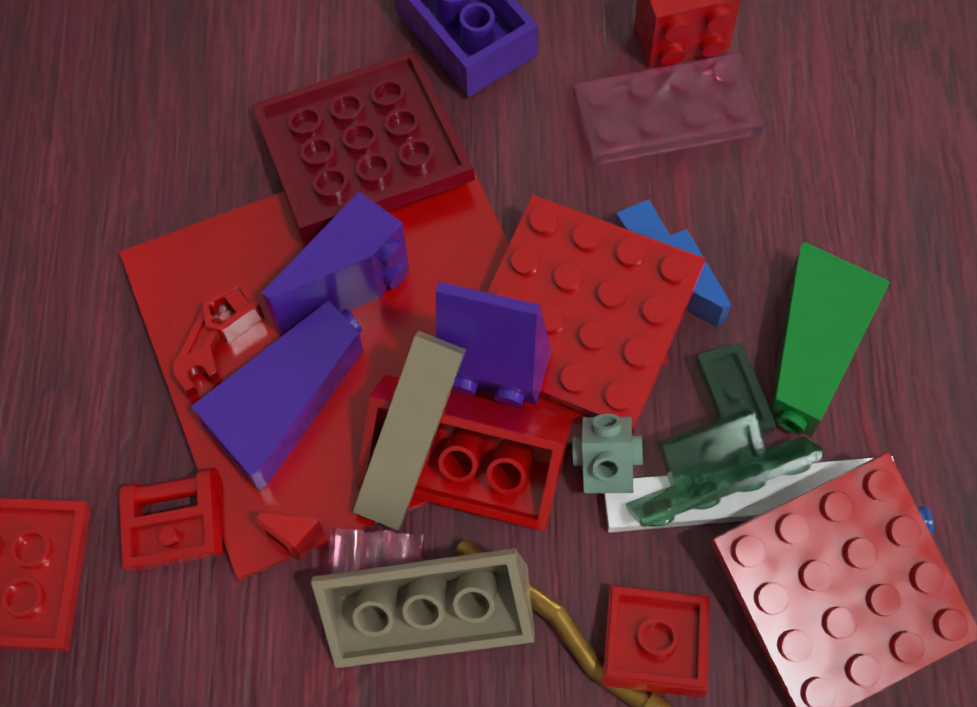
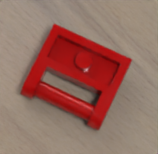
M216 468L199 470L196 476L142 486L139 482L121 486L119 504L122 569L133 572L223 555L219 505L222 481ZM197 495V506L143 516L142 511L146 505Z

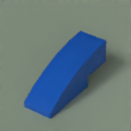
M649 199L616 213L615 225L703 257L687 229L670 236ZM706 262L686 310L715 327H719L726 323L731 303Z

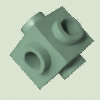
M600 414L596 417L583 418L582 436L573 437V466H583L584 494L633 493V465H643L642 435L632 436V417Z

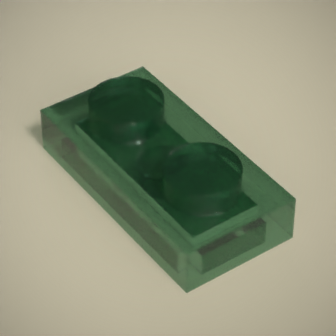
M738 342L698 354L695 362L728 446L773 433L776 424L743 343Z

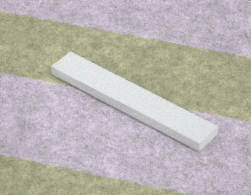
M873 458L633 478V493H603L608 533L748 521Z

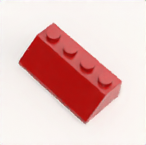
M385 374L369 396L356 484H363L397 388L399 377ZM451 390L412 498L546 531L573 420L522 407L508 406L497 401L469 396Z

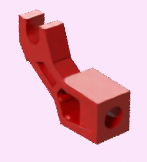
M241 279L202 300V309L178 357L174 358L173 374L189 398L198 394L192 383V378L195 374L200 372L206 373L213 383L220 379L214 356L219 341L229 344L265 318L260 304ZM228 310L233 312V316L224 319L221 324H216L215 318H219L221 314Z

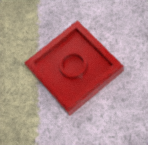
M610 585L607 601L602 686L705 698L708 691L710 596Z

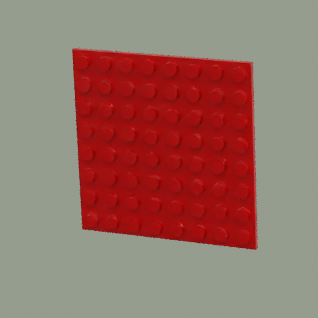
M476 174L474 181L387 211L403 223L409 263L408 273L399 286L394 289L389 288L379 299L350 310L363 329L359 333L363 353L269 484L260 492L202 426L191 406L281 337L276 333L262 292L316 236L303 240L285 191L119 252L198 471L216 468L220 474L222 481V492L219 496L221 534L238 581L294 559L262 533L256 519L261 512L318 519L324 534L310 552L380 524L353 513L362 485L356 484L369 396L385 374L400 378L414 336L418 331L436 337V288L438 282L487 293L509 246L504 231ZM241 279L260 304L265 318L229 344L219 341L214 356L220 379L213 383L206 373L200 372L195 374L192 378V383L198 394L189 398L173 374L174 358L178 357L202 309V300ZM228 310L221 314L219 318H215L216 324H221L224 319H228L234 314L231 310ZM476 390L474 396L496 401L494 400V394ZM542 396L538 397L536 405L523 402L522 408L573 420L567 447L573 445V437L582 436L583 418L592 417ZM412 498L407 512L430 502Z

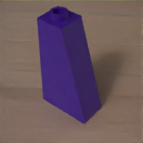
M329 300L191 406L202 426L259 492L269 484L363 353L359 334L363 329L360 323L350 311L344 309L340 312Z

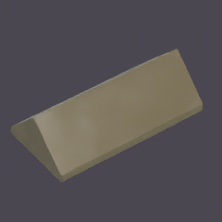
M516 548L314 576L311 581L335 668L535 642L528 566Z

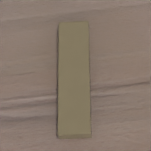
M418 331L414 336L353 513L399 531L466 349Z

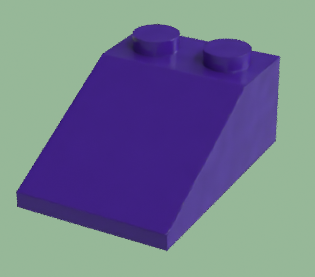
M358 192L262 292L276 333L283 336L328 300L340 312L344 309L350 311L379 299L389 288L394 289L399 286L409 270L403 223L361 192Z
M438 282L436 288V338L466 349L452 391L469 396H474L476 390L494 394V400L513 407H522L523 402L536 405L551 354V346L540 305Z

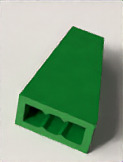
M803 242L791 271L768 416L777 420L778 425L790 433H804L812 437L890 281L806 242Z

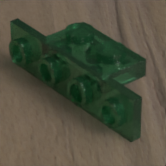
M747 408L659 441L658 445L670 487L625 504L628 513L642 527L664 526L675 519V515L688 510L708 509L717 505L721 498L738 491L752 492L765 486L767 480L780 475L803 473L811 467L812 463L825 458L823 448L802 436L765 450L756 415Z

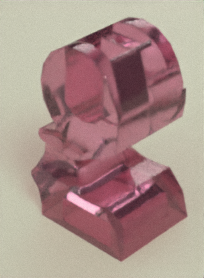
M329 527L326 572L336 574L421 562L423 534L394 532V530H372L370 533H365L359 529Z

